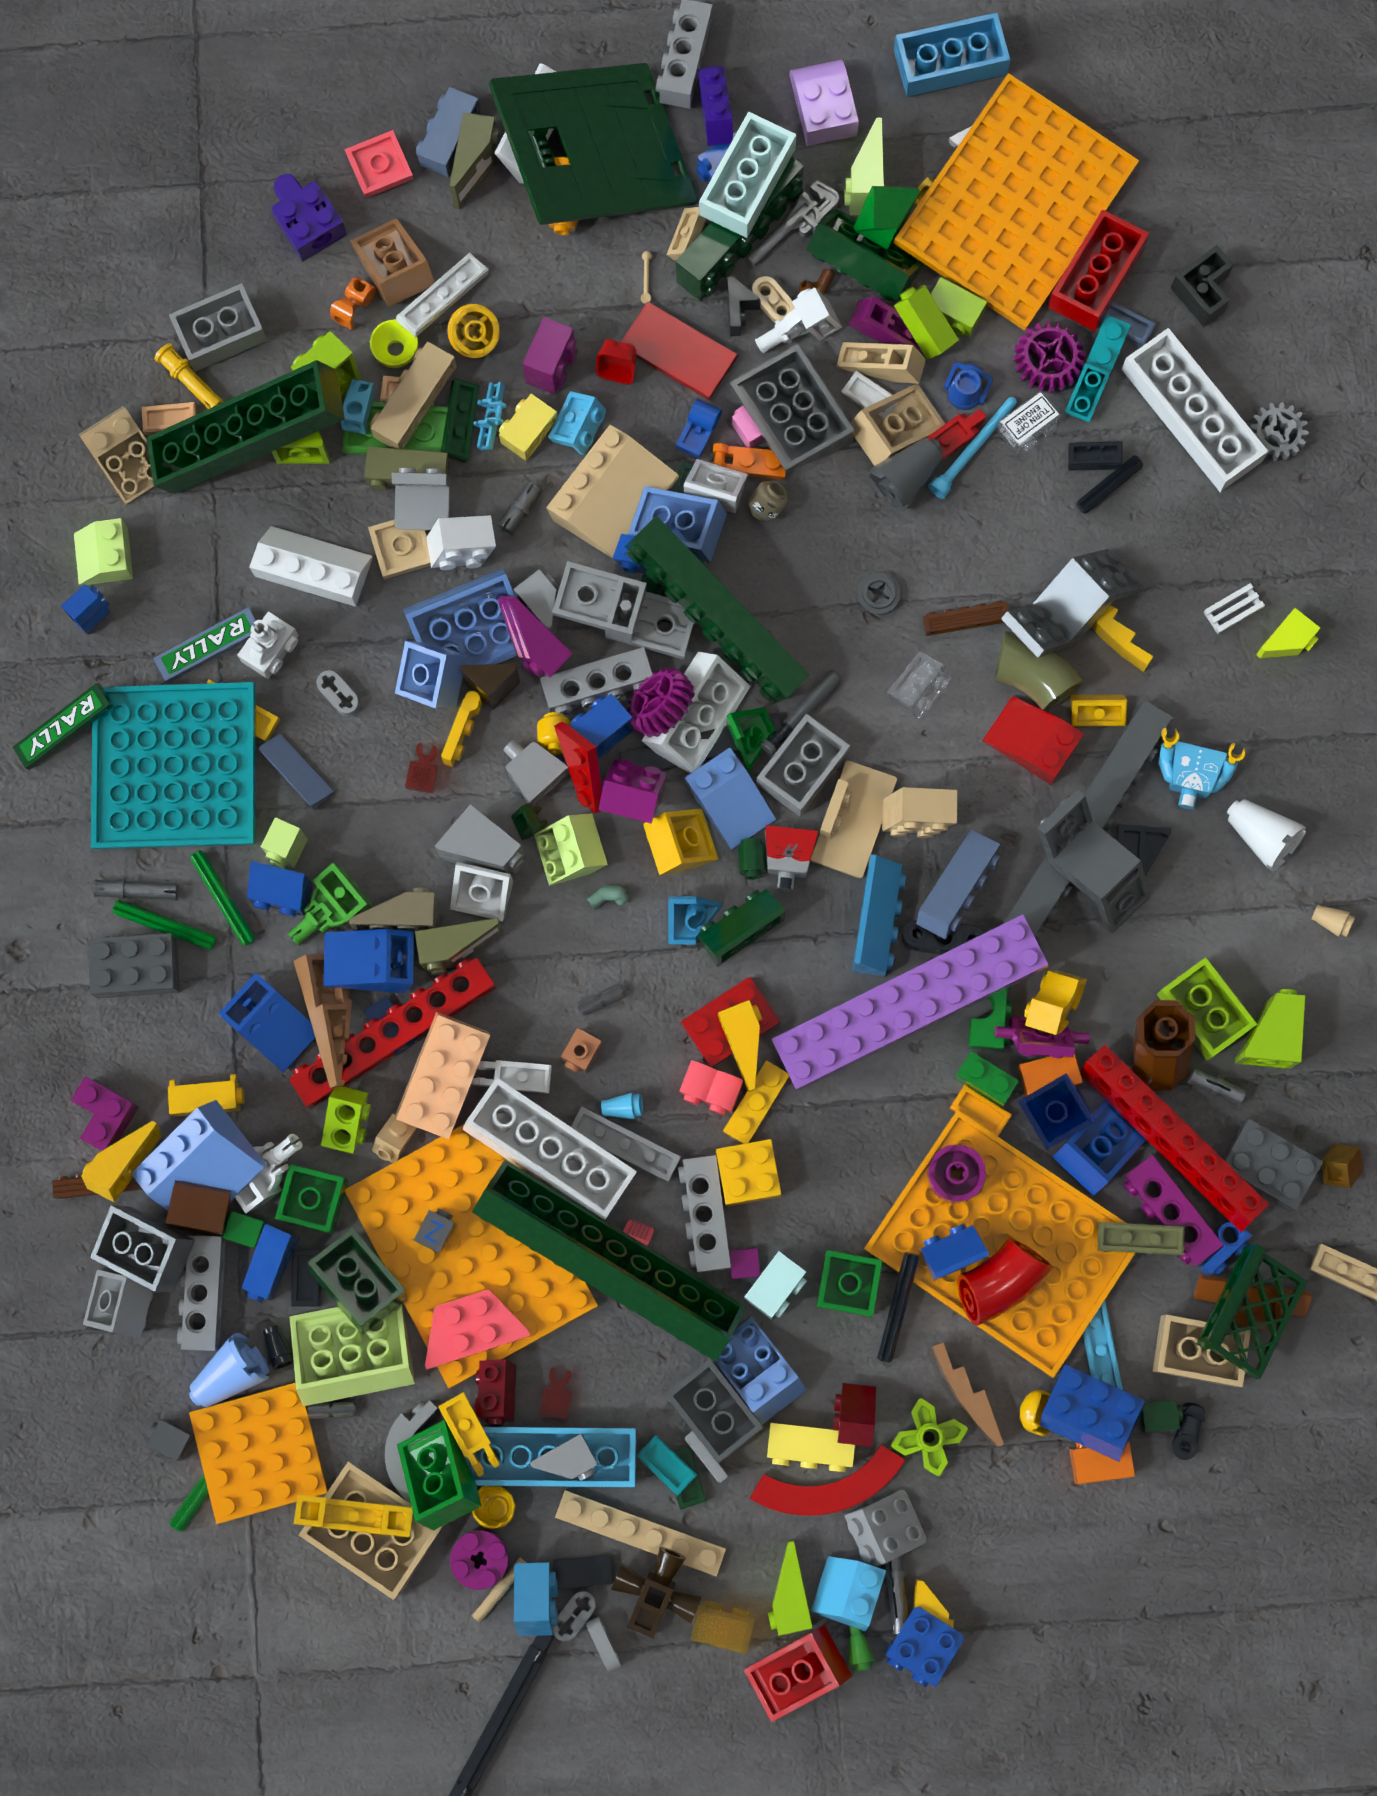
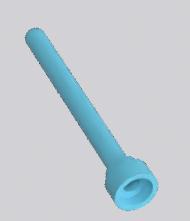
M1009 397L944 475L935 476L928 484L929 490L935 496L944 499L949 494L953 479L1001 424V421L1016 406L1017 401L1014 397Z

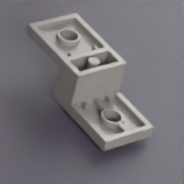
M569 561L566 563L552 611L554 616L604 629L605 638L640 648L644 647V649L683 660L694 625L685 616V609L678 602L675 604L667 597L646 592L645 582ZM583 589H589L594 593V598L589 602H583L578 597L579 592ZM662 619H667L671 621L673 627L668 632H662L658 629L657 623Z

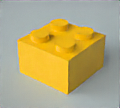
M771 1139L716 1149L726 1207L781 1197Z

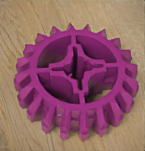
M1049 321L1045 323L1044 328L1037 323L1035 324L1034 331L1028 328L1025 336L1021 335L1019 337V345H1016L1014 349L1017 355L1014 356L1013 362L1018 364L1015 368L1016 373H1023L1020 378L1021 381L1030 380L1029 388L1034 387L1036 384L1039 385L1038 391L1042 392L1044 387H1048V391L1051 394L1054 392L1055 386L1060 391H1063L1065 384L1071 387L1074 379H1079L1081 375L1080 370H1083L1085 365L1082 360L1085 359L1086 353L1081 351L1084 346L1083 342H1076L1078 334L1069 335V326L1061 330L1060 322L1056 323L1055 328L1051 327ZM1042 341H1053L1050 344L1042 343ZM1062 346L1068 352L1070 362L1061 354L1060 349ZM1055 351L1053 356L1054 358H1051V360L1048 359L1044 364L1046 359L1045 356L1047 357L1048 355H1052V353ZM1028 352L1033 354V358L1038 361L1037 369L1032 365ZM1048 371H1055V372H1057V373H1056V374H1047L1046 372H1048Z
M672 667L668 669L662 668L659 672L654 671L651 677H646V680L639 684L640 687L637 691L633 692V698L628 701L630 706L626 711L632 716L633 720L630 723L636 731L649 738L652 736L659 737L661 733L667 734L671 727L675 728L676 724L682 721L684 714L689 712L688 707L693 704L691 699L695 696L693 692L694 686L688 677L678 669L675 670Z

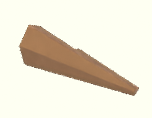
M306 954L293 962L330 1088L341 1087L345 1083L342 1080L343 1065L347 1061L344 1049L345 1041L349 1039L352 1000L349 999L350 989L323 987L324 955Z

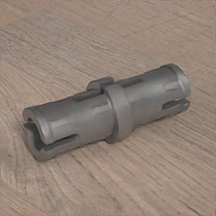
M527 482L518 498L512 500L510 503L511 508L501 523L498 524L499 528L504 532L508 530L507 534L513 535L523 517L529 515L530 507L542 492L535 484L532 487L533 484L531 482Z
M1194 1067L1188 1080L1189 1084L1211 1092V1096L1217 1097L1218 1095L1239 1106L1242 1104L1247 1089L1225 1081V1077L1220 1075L1218 1077L1213 1076L1197 1067Z

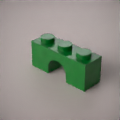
M1012 986L987 998L992 1005V1013L989 1017L984 1019L971 1018L969 1022L968 1049L1001 1052L1004 1045L1009 1044V1038H995L994 1029L995 1026L1005 1027V1017H1010L1011 1001H1006L1007 990H1011Z

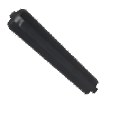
M905 1252L877 1356L883 1362L891 1363L893 1360L919 1256L915 1253Z

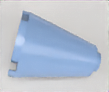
M241 1333L231 1335L191 1383L189 1395L197 1406L209 1407L269 1379V1376L266 1375L270 1371L265 1358L256 1346L251 1349L246 1344L249 1341L246 1336Z

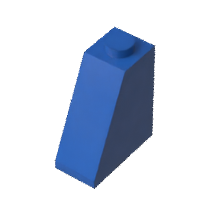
M265 1224L242 1285V1289L249 1291L247 1297L260 1303L263 1302L264 1298L272 1301L292 1257L293 1250H295L300 1238Z

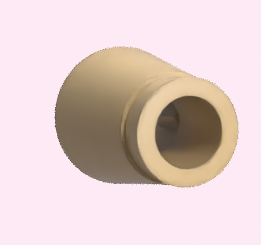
M1317 905L1311 920L1316 921L1338 937L1340 935L1347 937L1356 917L1349 915L1350 912Z

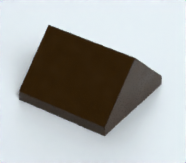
M516 664L461 665V672L466 685L473 691H476V693L478 692L480 698L493 710L520 684Z

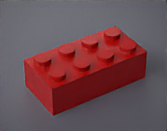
M1102 209L1051 293L1049 309L1096 332L1145 250L1149 233Z

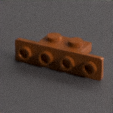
M1199 1275L1194 1290V1298L1217 1302L1228 1279ZM1257 1285L1249 1287L1247 1295L1250 1305L1261 1302ZM1264 1285L1268 1300L1279 1297L1276 1287ZM1283 1288L1285 1296L1292 1294L1294 1291L1293 1289ZM1302 1292L1292 1315L1306 1316L1312 1299L1310 1292ZM1280 1300L1269 1303L1273 1320L1281 1318L1283 1310ZM1262 1305L1251 1308L1256 1324L1267 1322ZM1245 1309L1238 1311L1235 1316L1237 1325L1248 1327L1249 1323ZM1268 1325L1257 1327L1258 1329L1269 1330Z

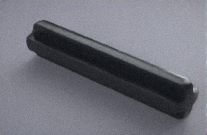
M1137 455L1128 459L1123 464V469H1117L1080 498L1076 504L1078 509L1084 514L1089 512L1142 469L1144 465L1142 460Z

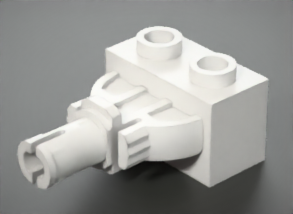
M816 288L806 289L799 293L798 298L792 301L796 309L787 314L783 320H776L775 328L755 339L760 351L764 354L782 342L790 344L793 338L809 332L820 341L842 328L829 300Z
M268 611L262 620L254 622L256 627L251 626L252 633L250 638L237 655L242 663L267 679L280 670L283 664L282 659L287 652L290 653L294 650L299 636L295 628Z
M295 1134L288 1135L285 1140L273 1149H271L274 1146L272 1142H268L264 1146L253 1147L267 1167L235 1197L245 1213L266 1204L282 1191L279 1184L281 1183L283 1173L289 1169L288 1164L281 1165L288 1161V1158L303 1146L301 1141L293 1144L299 1139Z

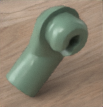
M604 885L586 900L595 910L607 900L615 901L618 905H624L629 900V895L622 886Z

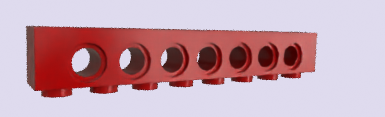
M469 957L456 965L458 970L450 975L447 972L441 974L433 980L434 985L427 990L424 988L418 989L409 996L411 1000L404 1005H401V1003L395 1004L386 1011L388 1015L379 1021L377 1018L370 1020L363 1026L364 1031L356 1036L354 1033L349 1034V1039L345 1041L344 1054L351 1055L352 1063L348 1068L342 1070V1080L345 1081L343 1087L393 1056V1051L396 1049L400 1050L413 1038L417 1037L419 1039L427 1034L436 1012L453 1017L496 989L477 957L473 960ZM459 979L469 981V987L465 992H457L454 989L455 983ZM434 995H445L446 1002L442 1007L436 1008L432 1006L431 1000ZM419 1009L422 1011V1018L419 1022H409L408 1014L411 1010ZM392 1023L397 1024L399 1027L397 1036L387 1038L384 1034L385 1027ZM367 1039L374 1040L376 1044L375 1049L371 1053H363L361 1049L362 1043ZM320 1054L316 1056L317 1061L310 1066L303 1064L292 1072L294 1076L289 1079L305 1106L309 1109L327 1099L334 1090V1088H330L328 1080L323 1084L315 1082L317 1071L324 1069Z
M1105 1044L1085 1062L1080 1070V1075L1241 1233L1269 1205L1260 1194Z

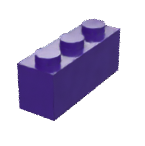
M724 67L697 69L707 146L731 144L733 141V124Z

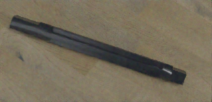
M536 1636L534 1642L530 1644L449 1796H471L544 1662L548 1654L547 1651L555 1638L554 1636Z

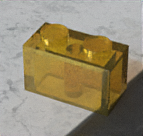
M705 1600V1605L699 1604L691 1641L747 1654L755 1617L749 1616L750 1611L738 1607H733V1612L721 1609V1603Z

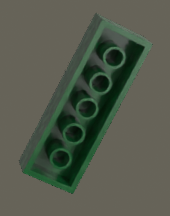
M791 156L747 238L712 221L676 260L677 283L700 302L706 295L708 297L711 296L717 289L720 279L723 276L726 278L732 273L740 257L744 259L751 251L752 244L756 239L761 240L767 234L769 225L774 220L778 221L784 215L786 206L791 201L795 202L803 192L804 166Z

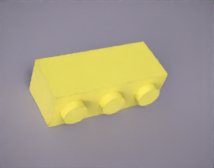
M770 1423L767 1458H772V1464L789 1466V1460L801 1461L800 1467L817 1469L819 1463L828 1464L830 1471L846 1472V1467H853L855 1445L837 1443L838 1431L831 1429Z

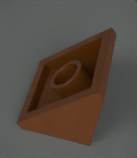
M175 1180L166 1218L167 1226L173 1229L223 1237L228 1222L231 1190Z

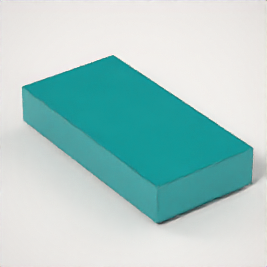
M657 1435L636 1455L677 1496L697 1476Z

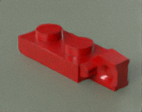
M981 409L969 417L965 413L962 415L958 414L926 437L929 440L935 439L943 448L941 452L943 458L940 462L967 444L979 433L977 428L985 422L986 418Z

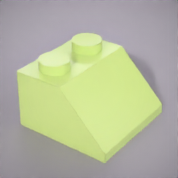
M121 518L96 521L74 533L80 586L133 579L128 527Z

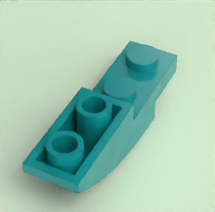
M1108 315L1105 316L1064 412L1065 414L1087 423L1090 422L1131 324Z

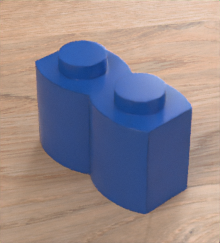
M85 584L82 585L61 605V608L86 634L92 631L110 613L107 608L110 603L94 585L90 588Z

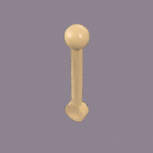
M644 251L642 254V259L644 260V293L641 295V302L645 305L647 302H651V295L649 294V261L652 259V254L649 251Z

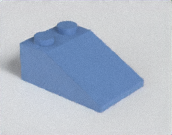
M644 486L628 535L636 536L657 515L700 561L711 563L727 516L719 501Z
M728 748L685 777L686 787L731 851L740 845L742 839L751 838L766 828V825L776 821L775 816L748 772L731 748Z

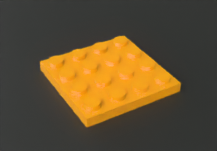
M296 1383L189 1412L216 1524L297 1502L298 1494L318 1496L328 1492L311 1421L307 1414V1406H303L296 1391Z

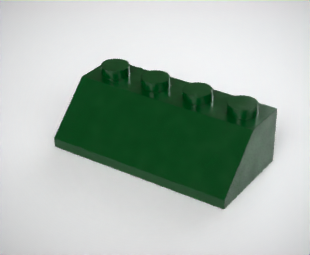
M835 209L821 220L806 250L812 253L815 259L833 265L839 273L850 275L857 279L858 283L863 287L876 290L880 293L881 297L888 301H899L901 299L900 294L910 288L924 266V263L894 243L888 249H885L857 233L853 228L856 220L838 209Z

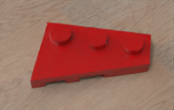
M561 721L554 725L577 793V799L583 807H588L596 814L601 811L598 809L602 794L596 746L565 722Z

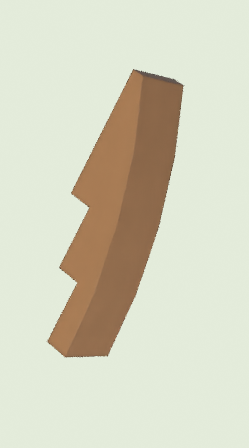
M944 1342L932 1346L931 1349L942 1375L957 1401L974 1424L995 1446L1004 1445L985 1390L973 1393L964 1366L956 1369L952 1368Z

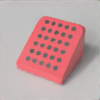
M629 1220L623 1232L649 1247L654 1228Z

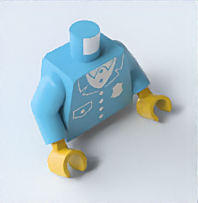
M1163 728L1161 731L1165 743L1161 745L1158 764L1164 780L1169 783V789L1181 793L1178 806L1184 809L1193 810L1197 797L1207 798L1210 793H1218L1231 780L1238 766L1237 761L1242 760L1245 756V747L1239 755L1232 752L1235 743L1230 745L1229 757L1226 758L1227 753L1179 742V733L1176 728L1175 734L1171 738L1166 737V728Z

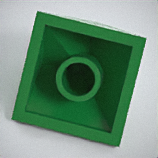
M872 186L855 222L854 230L883 248L888 249L906 223L920 190L909 187Z

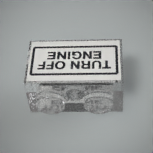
M1039 391L1000 420L996 431L1017 455L1022 450L1027 452L1037 444V439L1042 435L1046 437L1051 435L1058 428L1057 424L1061 414L1042 391Z

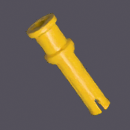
M168 343L160 348L154 360L157 363H162L170 371V376L173 379H179L207 409L224 402L191 369L190 362L186 358L183 359L174 350L175 346L172 343Z

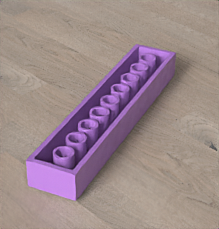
M1022 914L773 1038L772 1041L796 1090L800 1091L1049 968V964Z

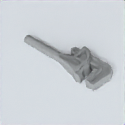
M818 180L810 186V193L818 198L821 206L817 208L818 203L810 200L806 192L801 194L797 204L784 223L747 258L748 263L755 266L793 229L799 228V234L802 237H806L811 232L814 234L818 223L838 206L839 195L837 191Z

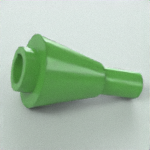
M849 1626L851 1636L849 1638L848 1667H854V1672L872 1669L871 1663L876 1662L864 1634H862V1630Z

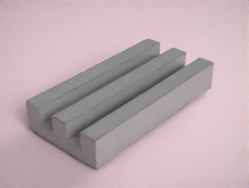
M692 1431L685 1436L686 1442L717 1482L721 1483L728 1475L696 1434Z

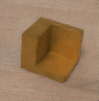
M1333 1144L1321 1160L1323 1161L1321 1167L1324 1185L1351 1188L1363 1173L1361 1147Z

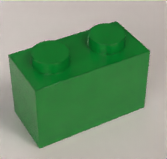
M972 1051L954 1077L955 1080L963 1085L966 1084L1001 1108L1019 1082Z

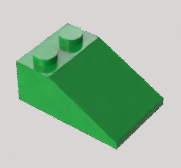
M445 1420L397 1444L415 1522L434 1531L481 1507L475 1479Z

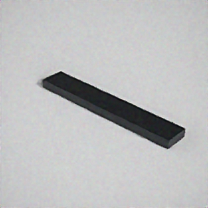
M778 713L769 715L775 730L778 731L781 728ZM724 726L704 761L715 758L728 748H731L734 753H738V749L727 726ZM715 729L700 732L701 739H709ZM648 746L620 752L622 760L632 761L638 766L656 767L661 772L678 768L677 765L656 754Z

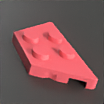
M490 1289L438 1305L434 1308L425 1368L428 1370L529 1337L531 1333Z

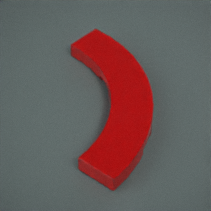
M880 1445L874 1455L853 1474L839 1481L819 1486L791 1485L763 1474L749 1499L769 1509L792 1515L813 1516L836 1513L851 1508L876 1494L898 1472L905 1459Z

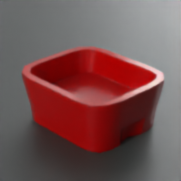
M611 339L605 340L596 356V375L605 380L626 385L632 384L635 374L636 347Z

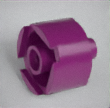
M948 1145L939 1150L930 1161L927 1170V1180L932 1192L939 1199L950 1204L963 1203L972 1199L983 1187L986 1175L985 1164L981 1156L974 1149L964 1145ZM950 1168L962 1170L961 1181L950 1177L952 1173Z
M487 1529L474 1530L463 1535L453 1546L450 1555V1566L454 1577L465 1587L475 1590L487 1589L498 1583L505 1576L510 1565V1553L505 1541L499 1534ZM483 1552V1558L487 1560V1564L483 1563L479 1567L476 1565L477 1561L473 1559V1556Z

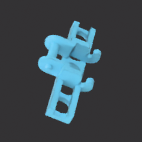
M490 382L486 399L478 400L477 402L479 406L487 407L485 420L473 422L475 427L480 428L477 448L480 450H493L497 426L504 422L501 419L502 409L507 408V404L502 401L505 384L502 382H498V384ZM495 413V417H490V415Z

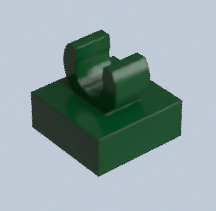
M528 803L522 805L511 815L522 840L531 838L548 823L547 820L539 821L537 814L542 810L541 807L533 808L532 804Z

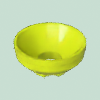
M388 320L382 322L373 330L370 337V349L380 364L389 368H400L413 360L418 350V337L415 338L396 320ZM393 343H400L404 349L400 355L394 356L388 352L389 346Z

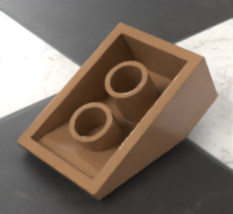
M397 218L350 240L371 281L388 307L426 290L435 283L426 258Z

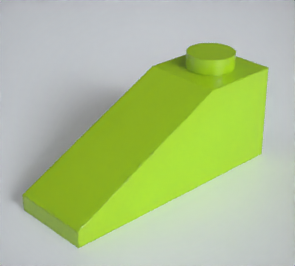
M794 1540L787 1542L772 1602L773 1612H768L771 1630L777 1629L778 1636L812 1629Z

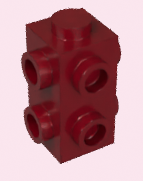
M506 1359L479 1361V1369L476 1372L478 1398L475 1399L474 1404L477 1417L487 1422V1426L502 1427L504 1422H514L516 1365Z

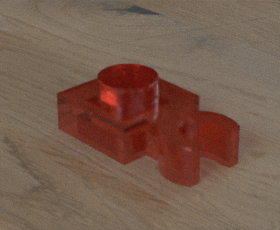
M419 743L416 747V754L419 760L418 762L410 760L405 788L433 794L438 766L431 764V762L436 759L438 751L436 746H432L431 753L424 755L422 754L423 745Z
M552 1368L549 1373L552 1388H543L539 1416L568 1420L572 1391H565L564 1388L571 1379V1372L566 1370L564 1380L558 1381L555 1378L556 1369Z

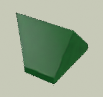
M765 707L732 712L726 718V725L747 772L750 771L763 750L761 743L764 740H769L771 735L776 732Z

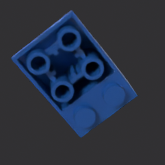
M377 929L325 932L323 987L405 993L413 985L414 931Z
M257 973L248 980L218 1013L283 1073L315 1040L311 1022Z

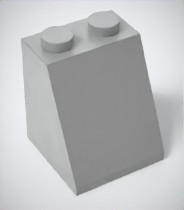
M471 804L435 845L439 856L445 861L452 863L460 862L507 874L511 872L517 873L525 862L523 860L525 854L522 846Z

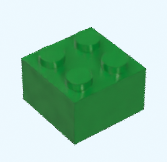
M290 1164L275 1219L334 1235L349 1180L340 1176Z
M826 1250L816 1308L872 1318L883 1260Z

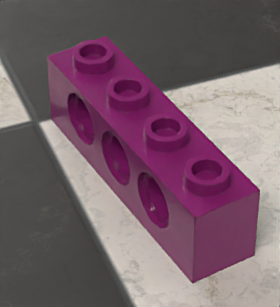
M1153 1155L1146 1158L1122 1177L1125 1181L1123 1184L1124 1188L1133 1198L1135 1196L1138 1197L1143 1204L1141 1206L1142 1211L1150 1220L1154 1218L1159 1225L1184 1226V1228H1190L1194 1232V1240L1191 1243L1184 1241V1255H1178L1185 1265L1190 1263L1192 1267L1197 1266L1223 1246L1222 1242ZM1148 1183H1154L1158 1186L1159 1194L1156 1198H1152L1146 1193V1185ZM1166 1205H1171L1176 1209L1177 1216L1174 1220H1168L1164 1216L1163 1210Z

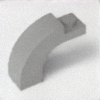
M429 1400L427 1403L421 1401L411 1412L414 1415L412 1419L405 1413H401L393 1423L386 1440L385 1464L389 1478L396 1490L409 1503L411 1502L397 1444L416 1435L439 1410L438 1405L433 1400Z

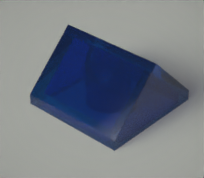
M1067 1073L1018 1101L1046 1150L1096 1122L1083 1094Z

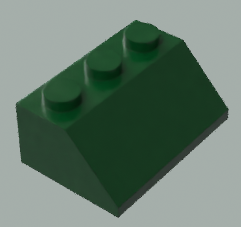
M767 889L761 893L759 890L754 891L745 898V904L739 908L736 905L732 906L722 914L723 919L716 924L714 921H711L700 929L701 934L698 935V940L716 966H719L785 921L786 910Z

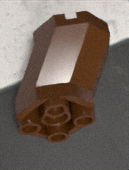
M1155 1000L1136 1019L1133 1048L1131 1051V1070L1153 1091H1171L1189 1073L1193 1042L1195 1041V1017L1190 1012H1187L1178 1000Z

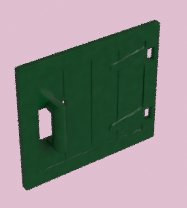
M647 63L493 78L490 80L489 87L540 225L691 206L697 203L698 198L663 104L660 103V96L656 92V85ZM650 92L654 104H648L645 96L646 93ZM549 129H558L570 164L556 166L546 138ZM677 164L681 176H675L671 165Z

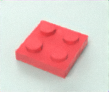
M393 130L345 149L365 199L413 180L412 172Z

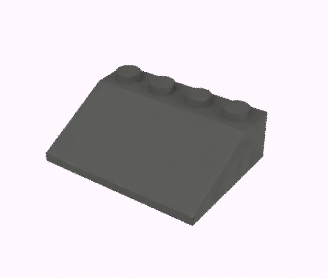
M799 344L729 384L786 472L829 456L853 441L855 430Z

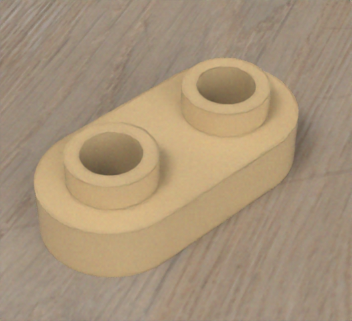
M763 276L754 282L752 292L760 298V307L774 323L778 319L780 321L783 320L787 314L795 309L791 298L773 278ZM767 290L770 294L763 296L761 292ZM778 310H785V311H786V314H785V315H779V314L777 313V311H778Z

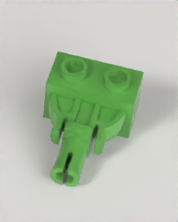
M332 863L312 880L317 887L311 896V902L303 909L306 912V918L289 931L288 935L291 938L293 937L292 940L300 946L317 929L325 933L332 927L344 926L349 923V918L375 907V905L343 866Z

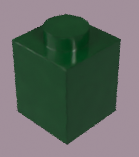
M1176 1400L1144 1403L1140 1415L1142 1432L1180 1429L1179 1423L1183 1422V1412L1181 1405L1176 1404Z

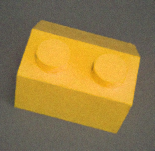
M702 809L664 812L655 817L652 824L647 822L643 824L659 875L680 873L719 860Z

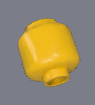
M558 712L545 714L537 723V743L552 755L563 753L554 725L563 721L571 726V721L564 714Z

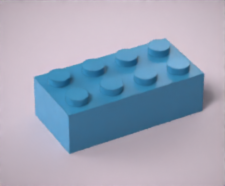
M997 12L895 36L894 53L906 97L1003 76L1008 73L1010 56Z

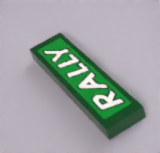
M95 683L12 748L25 769L31 770L111 709L113 704L102 686Z

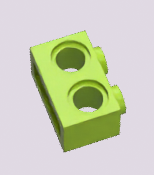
M343 1086L334 1088L329 1096L321 1146L353 1154L358 1144L363 1145L367 1129L363 1128L364 1120L367 1121L371 1109V1104H367L369 1093ZM345 1105L351 1106L354 1111L347 1109ZM341 1129L346 1130L350 1135L344 1134Z

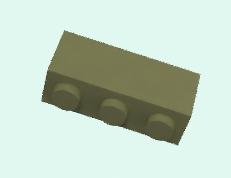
M367 447L364 479L367 486H370L372 489L386 490V487L395 488V485L392 484V473H399V468L416 469L415 473H426V469H442V474L448 475L450 461L448 454L443 452Z

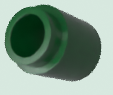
M761 838L742 839L740 841L741 846L738 847L739 873L745 875V879H760L762 874L767 872L765 845L762 844Z

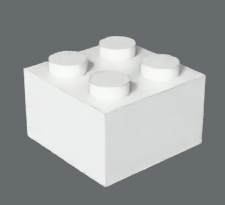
M491 515L438 518L426 537L431 568L440 567L441 570H451L456 568V566H466L469 569L481 567L496 547Z

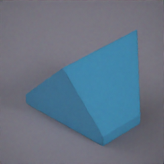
M669 896L668 944L696 945L698 935L701 934L700 929L712 921L723 906V903L697 896Z

